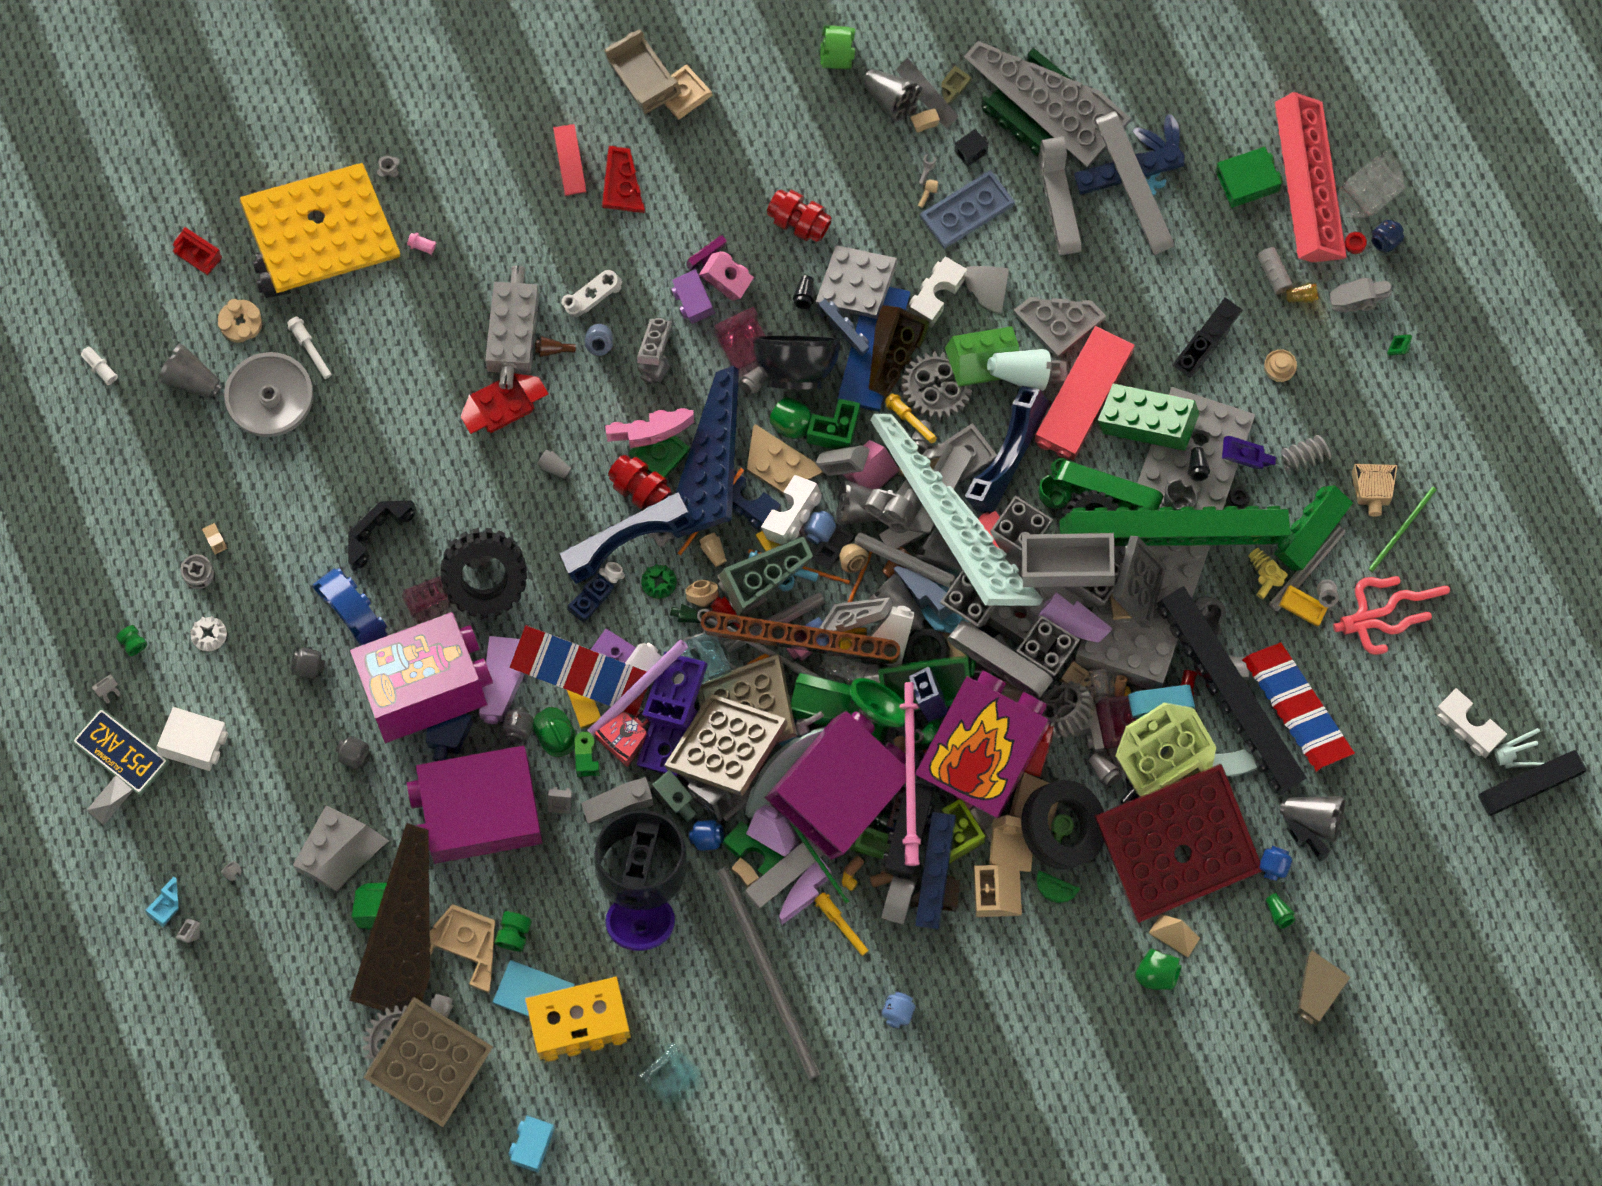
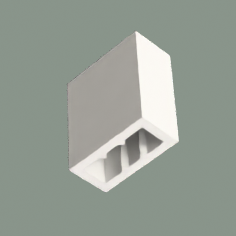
M173 707L157 744L158 755L210 771L212 765H216L219 760L220 752L218 750L220 745H224L228 737L225 723Z

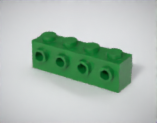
M1335 485L1323 486L1317 491L1314 501L1304 508L1302 517L1290 527V536L1278 543V548L1274 554L1290 570L1298 571L1305 568L1353 504Z

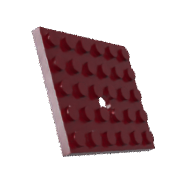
M1222 764L1215 765L1095 815L1096 822L1137 923L1261 872V862ZM1180 845H1187L1191 850L1189 860L1184 863L1178 862L1174 856L1175 849Z

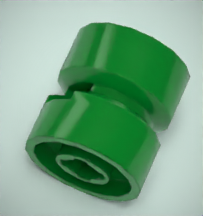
M503 912L500 922L502 929L498 930L494 943L507 950L523 952L527 940L524 935L529 933L532 919L515 912Z

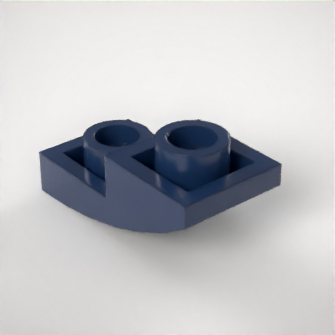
M597 573L583 587V591L568 605L567 610L584 623L606 600L615 586Z

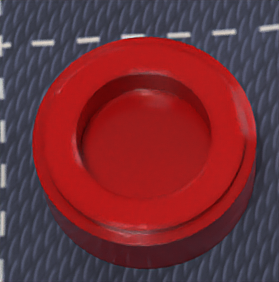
M1360 232L1349 233L1344 242L1345 248L1352 254L1362 253L1367 244L1366 237Z

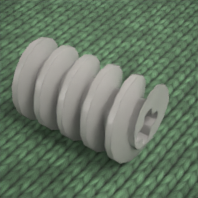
M1319 435L1314 436L1313 440L1308 438L1305 443L1301 441L1298 442L1297 446L1290 445L1289 449L1283 448L1281 450L1283 467L1290 476L1291 468L1298 473L1299 465L1306 470L1307 462L1315 466V459L1323 463L1324 455L1328 460L1332 458L1328 445Z

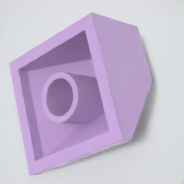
M764 805L755 812L746 833L784 857L803 842L790 824V821L779 813L776 808Z

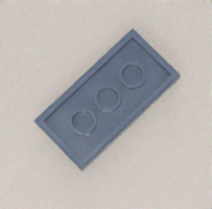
M989 170L920 213V218L941 246L946 249L1013 207L1015 201L993 172Z

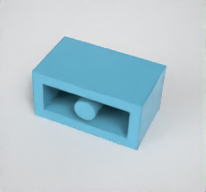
M526 1116L525 1121H521L517 1129L518 1141L512 1144L509 1151L512 1164L539 1173L555 1129L554 1125Z

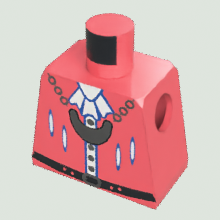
M640 711L633 719L627 713L622 712L595 732L596 740L626 767L630 765L642 748L647 736V732L643 727L649 720L642 715L643 711Z

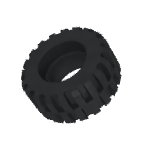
M479 528L472 529L473 533L471 534L465 531L460 534L459 540L454 538L450 542V548H446L443 554L444 558L441 560L443 591L448 595V600L452 605L456 604L457 609L462 613L467 610L469 616L475 617L476 613L481 614L482 618H488L489 613H494L495 616L501 615V610L505 608L508 611L513 608L512 603H518L521 598V592L525 591L527 569L523 552L520 546H516L515 540L511 537L506 538L505 533L502 531L493 533L492 528H486L485 532H479ZM490 556L496 558L504 565L505 576L493 588L476 589L464 581L462 575L463 567L475 557Z

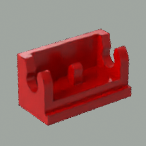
M186 227L183 228L180 235L173 242L175 247L173 253L207 276L222 259L218 248Z

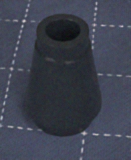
M802 276L794 293V305L800 309H808L814 303V279L811 276Z
M1194 447L1191 449L1188 474L1194 481H1204L1208 478L1210 468L1204 449L1202 447Z

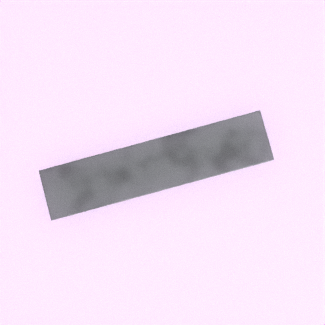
M907 57L896 71L902 78L911 80L922 87L923 90L919 98L929 110L936 109L940 122L948 129L959 116Z

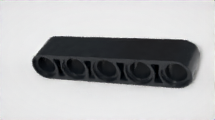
M1573 750L1483 791L1478 795V798L1488 816H1493L1584 774L1587 768L1577 750Z

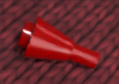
M718 596L710 605L713 609L711 612L737 615L725 596L722 599ZM732 622L736 627H740L738 623Z

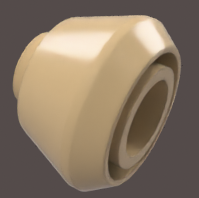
M856 544L845 545L839 554L841 568L845 572L850 573L861 570L868 561L867 550Z

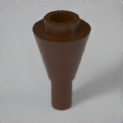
M540 336V340L535 341V353H539V357L559 354L561 352L575 353L576 344H564L544 336Z

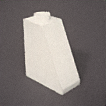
M892 606L888 615L880 620L868 636L894 640L900 646V658L897 662L893 664H880L892 666L902 663L914 618V612L910 608ZM868 643L864 644L861 649L865 653H871L874 650V646ZM888 647L884 650V654L888 657L894 656L897 652L893 647Z

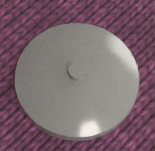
M266 352L253 355L235 367L226 382L224 399L230 417L239 428L255 436L275 437L292 431L307 417L313 403V386L305 368L294 358L281 353Z

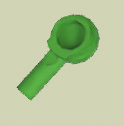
M1065 814L1054 817L1051 823L1054 839L1061 844L1063 837L1071 834L1074 828L1071 817Z

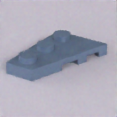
M822 300L818 304V314L822 318L827 316L830 326L835 331L841 329L843 331V338L861 356L869 351L868 339L862 333H856L853 329L854 324L847 317L843 318L838 313L840 310L833 301Z

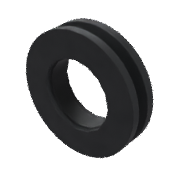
M1058 780L1041 786L1028 797L1022 810L1021 828L1026 845L1040 862L1055 869H1070L1086 864L1099 854L1104 845V839L1095 819V815L1104 812L1094 793L1078 782ZM1056 802L1065 803L1073 809L1078 817L1080 836L1077 843L1072 847L1061 845L1050 833L1048 813Z

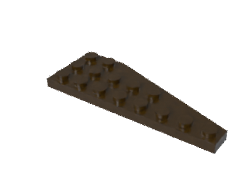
M410 823L405 825L349 1001L386 1012L385 1008H388L391 1013L394 1012L396 1005L399 1011L402 1012L404 1006L408 1007L413 997L422 1002L430 979L429 829Z

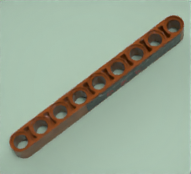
M707 612L701 618L703 632L709 636L893 664L900 658L899 644L890 639L718 612ZM709 619L717 621V625L714 628H707L705 623ZM730 623H738L740 625L739 629L736 632L729 631L727 627ZM754 626H759L762 628V632L754 636L750 633V629ZM780 629L785 634L781 639H775L772 637V633ZM798 633H804L807 639L799 643L795 641L794 637ZM824 636L829 639V643L826 646H820L817 644V639ZM848 640L852 645L849 649L844 650L839 647L840 642ZM869 643L874 646V650L871 653H865L861 649L862 646ZM888 647H893L897 652L894 656L888 657L884 654V650Z

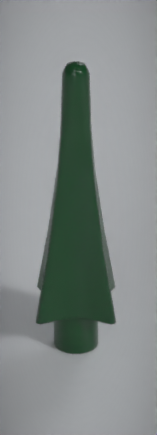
M681 604V608L671 607L670 616L678 617V622L701 623L697 618L698 610Z

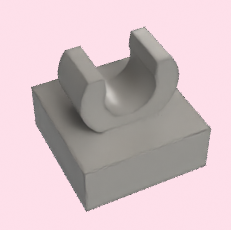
M1051 360V362H1047L1046 369H1050L1047 384H1064L1066 380V361Z
M111 674L92 686L97 696H102L106 703L110 702L107 698L108 692L113 691L117 696H120L119 690L115 687L118 684Z
M557 787L549 789L548 812L571 814L572 791L569 788H566V791L557 790Z

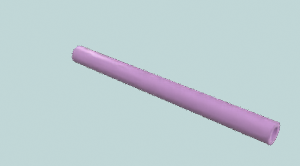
M679 640L587 731L596 738L595 732L620 715L688 648L687 644Z

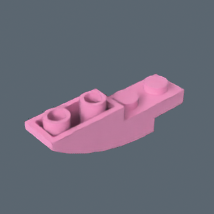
M686 408L677 409L674 412L658 410L649 414L650 422L637 420L629 424L614 422L610 425H605L607 442L629 440L630 448L658 443L677 435L693 424V410Z

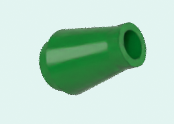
M1277 893L1266 898L1265 901L1268 904L1276 926L1284 929L1295 922V913Z

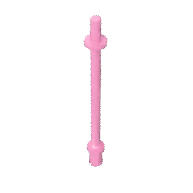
M906 682L904 683L905 703L899 705L900 709L905 710L907 835L903 839V845H905V865L917 866L920 865L919 845L921 844V839L916 835L914 710L919 709L920 706L914 703V683Z

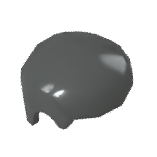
M1181 479L1170 481L1166 486L1164 503L1166 507H1173V510H1181L1182 507L1190 506L1195 508L1198 504V495L1192 485L1186 486L1182 483Z

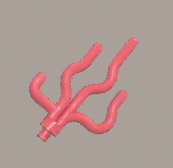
M1398 576L1386 579L1366 577L1361 579L1355 587V596L1359 605L1358 611L1353 615L1341 617L1339 623L1333 624V629L1335 633L1343 631L1345 635L1358 632L1362 645L1368 653L1373 655L1384 654L1388 651L1387 645H1372L1366 629L1376 628L1390 635L1404 632L1410 625L1429 621L1432 618V614L1424 612L1404 618L1395 626L1388 625L1375 618L1390 614L1402 599L1422 601L1446 595L1450 592V588L1448 586H1441L1421 592L1398 591L1391 596L1386 606L1367 611V600L1364 595L1365 587L1387 588L1398 585L1401 580Z

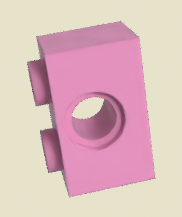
M721 251L710 256L699 276L732 301L743 296L754 278L749 274V270L746 267L736 264L729 254ZM726 270H727V271L729 272V274H730V278H729V279H728V278L726 277V275H725V271H726Z

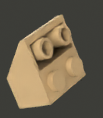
M1000 865L974 866L976 917L1022 916L1020 870Z

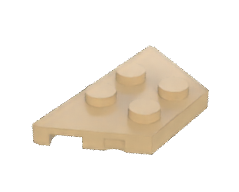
M756 424L753 426L747 464L748 473L783 495L794 475L810 480L817 475L824 474L814 461Z

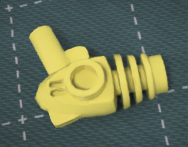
M1256 548L1248 557L1251 559V562H1254L1253 565L1256 566L1255 569L1258 570L1260 575L1258 582L1262 587L1256 595L1264 599L1272 586H1283L1288 574L1274 560H1270V556L1263 554V550L1261 551L1259 548Z

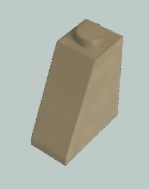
M1311 951L1306 959L1297 1013L1301 1015L1300 1018L1309 1025L1313 1023L1317 1026L1349 981L1350 976L1314 951Z

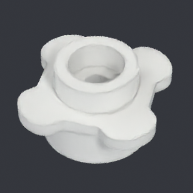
M608 562L605 568H600L599 574L611 583H617L619 579H624L625 574L622 572L623 568L615 562Z

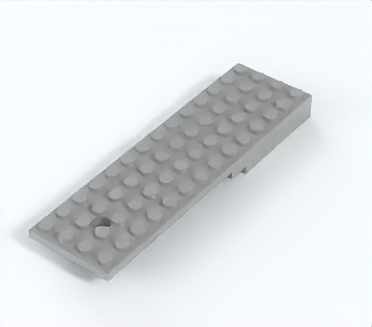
M1171 387L1169 395L1195 400L1200 415L1185 451L1151 444L1138 484L1156 489L1164 496L1165 488L1169 482L1181 479L1184 485H1192L1198 495V504L1195 510H1203V507L1215 506L1216 510H1223L1238 467V463L1222 459L1223 440L1226 436H1233L1247 441L1255 414ZM1203 434L1207 437L1208 443L1203 444V446L1196 445L1192 436ZM1194 447H1202L1204 449L1210 468L1208 478L1204 481H1194L1188 474L1191 449ZM1164 497L1159 508L1166 507ZM1211 545L1148 546L1166 566L1157 603L1182 586L1186 588L1193 599ZM1115 547L1114 558L1123 563L1125 547ZM1109 598L1105 605L1094 606L1092 613L1108 624L1112 630L1099 643L1082 639L1075 663L1081 667L1113 678L1123 675L1127 677L1128 683L1149 690L1158 689L1163 686L1178 638L1172 635L1168 621L1160 616L1157 604L1150 628L1141 627L1133 618L1113 620Z

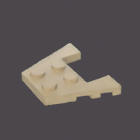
M452 904L430 931V957L436 947L478 963L469 985L490 993L495 920Z

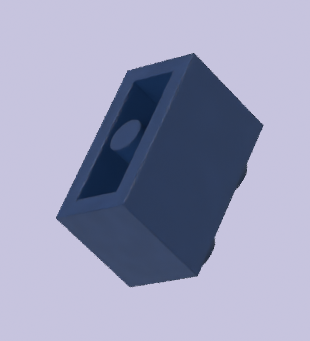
M930 667L909 676L910 682L914 683V693L918 705L928 722L946 715L948 707L940 684Z

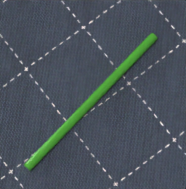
M1432 487L1368 568L1369 571L1373 572L1436 492L1437 489L1435 487Z

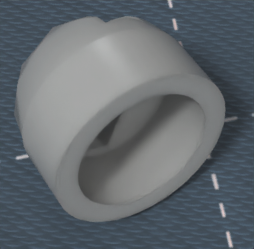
M232 861L222 869L221 873L226 879L235 881L237 880L236 874L239 877L241 876V868L236 861Z

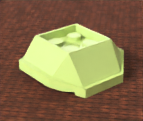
M1164 702L1126 726L1115 757L1139 796H1143L1211 768L1215 758L1216 746L1195 709ZM1164 746H1168V752L1165 755H1161V749Z

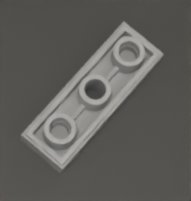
M662 318L650 319L637 356V363L660 364L672 328V321Z

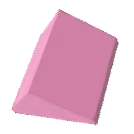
M869 440L863 445L870 449L863 471L843 475L851 482L870 489H880L899 472V468L884 446Z

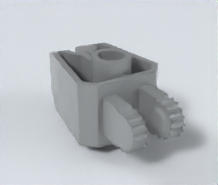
M1360 278L1356 281L1340 285L1330 292L1332 309L1339 312L1371 310L1377 306V301L1391 297V285L1389 281L1373 283L1372 278Z

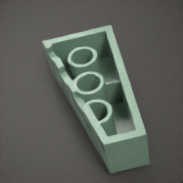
M804 536L723 569L719 578L737 616L809 563L813 555Z

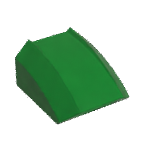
M800 673L796 680L791 700L793 718L798 720L802 718L807 719L822 712L824 716L813 723L827 726L833 718L848 711L851 699L849 685Z
M365 883L355 890L352 918L358 928L372 930L387 883Z

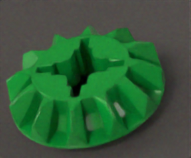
M656 564L655 566L648 567L644 574H642L641 585L648 596L655 599H663L674 592L677 578L674 571L667 567V565ZM662 574V579L665 583H660L656 588L655 580L653 579H658Z

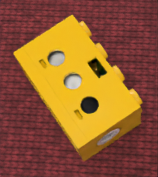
M617 976L525 998L537 1053L540 1060L545 1059V1062L559 1059L558 1055L566 1053L568 1056L581 1054L582 1049L600 1050L604 1048V1044L612 1042L613 1045H621L627 1042L626 1039L631 1038Z

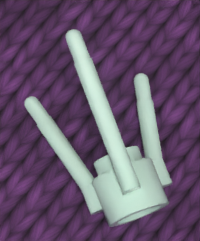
M1535 729L1508 743L1498 745V748L1494 749L1498 765H1504L1505 769L1512 767H1537L1544 764L1513 762V760L1517 759L1516 752L1536 746L1538 742L1534 741L1517 747H1513V745L1539 733L1540 729Z

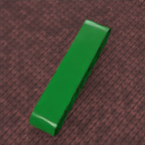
M1070 461L1062 462L1054 480V484L1059 488L1079 495L1085 491L1089 493L1092 490H1097V494L1102 491L1106 493V498L1109 496L1113 498L1111 501L1113 504L1117 503L1119 508L1128 507L1130 511H1138V508L1151 507V510H1158L1164 497L1156 489Z

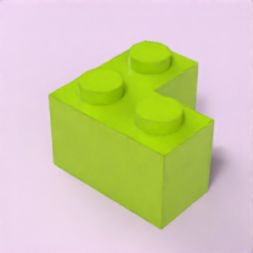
M961 798L942 809V813L956 816L950 864L984 844L985 834Z

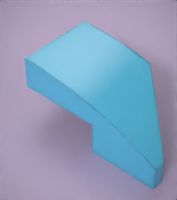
M175 877L161 889V894L145 910L146 914L162 927L178 911L177 880Z

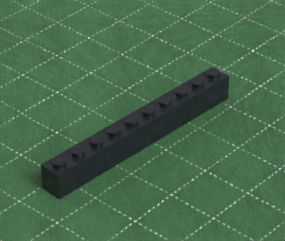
M1182 586L1156 603L1160 616L1170 624L1172 635L1180 640L1183 645V652L1187 657H1191L1194 662L1195 671L1199 676H1203L1207 682L1206 687L1212 696L1215 695L1219 701L1220 710L1224 715H1228L1232 722V729L1236 734H1240L1244 740L1243 745L1248 753H1252L1256 759L1257 768L1267 776L1268 785L1271 790L1280 795L1305 780V774L1186 588Z

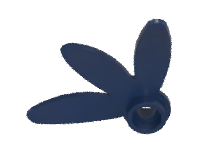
M1168 114L1165 118L1164 135L1166 143L1149 130L1138 127L1133 129L1135 136L1153 151L1176 144L1179 145V126L1173 115ZM1180 150L1181 155H1182V159H1183V162H1184V161H1185V156H1184L1183 152Z

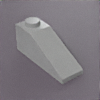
M646 777L624 783L582 802L588 825L653 805Z

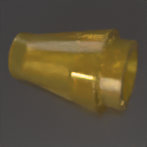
M1311 282L1291 289H1286L1287 302L1313 303V301L1318 300L1316 283L1311 284Z

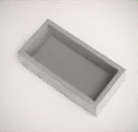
M1114 533L1022 535L1023 587L1115 586Z

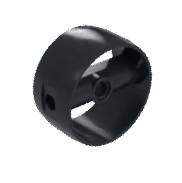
M645 810L626 812L608 822L598 836L594 851L597 880L607 897L616 904L632 910L654 909L670 901L681 889L687 871L686 846L678 828L665 816ZM633 835L622 882L619 883L605 872L601 863L611 846L619 840ZM660 837L676 849L680 860L675 870L667 878L654 885L646 886L649 872L652 869V860L657 840ZM640 858L645 859L643 862H637L636 860Z

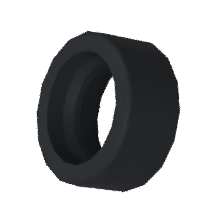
M923 629L917 631L909 637L906 644L905 654L909 663L920 662L914 653L915 645L920 639L925 637H931L939 643L941 650L938 659L949 657L950 647L947 639L935 630Z

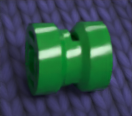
M135 625L127 626L116 636L118 642L125 646V651L130 657L137 655L147 646L146 640L138 635L139 631Z

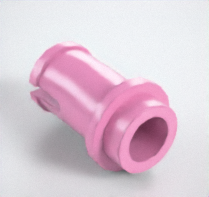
M411 233L407 245L410 246V249L416 248L432 255L436 242L419 236V233Z

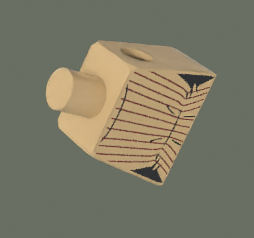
M1354 464L1352 478L1358 505H1368L1369 516H1381L1382 505L1388 506L1393 496L1397 465Z

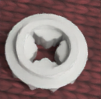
M213 616L202 617L198 622H194V626L190 630L193 644L202 651L218 649L223 645L227 637L225 625L220 619ZM202 628L208 631L212 628L215 639L210 636L203 638L205 634Z

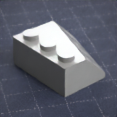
M326 805L293 866L296 872L337 891L389 840L366 824Z

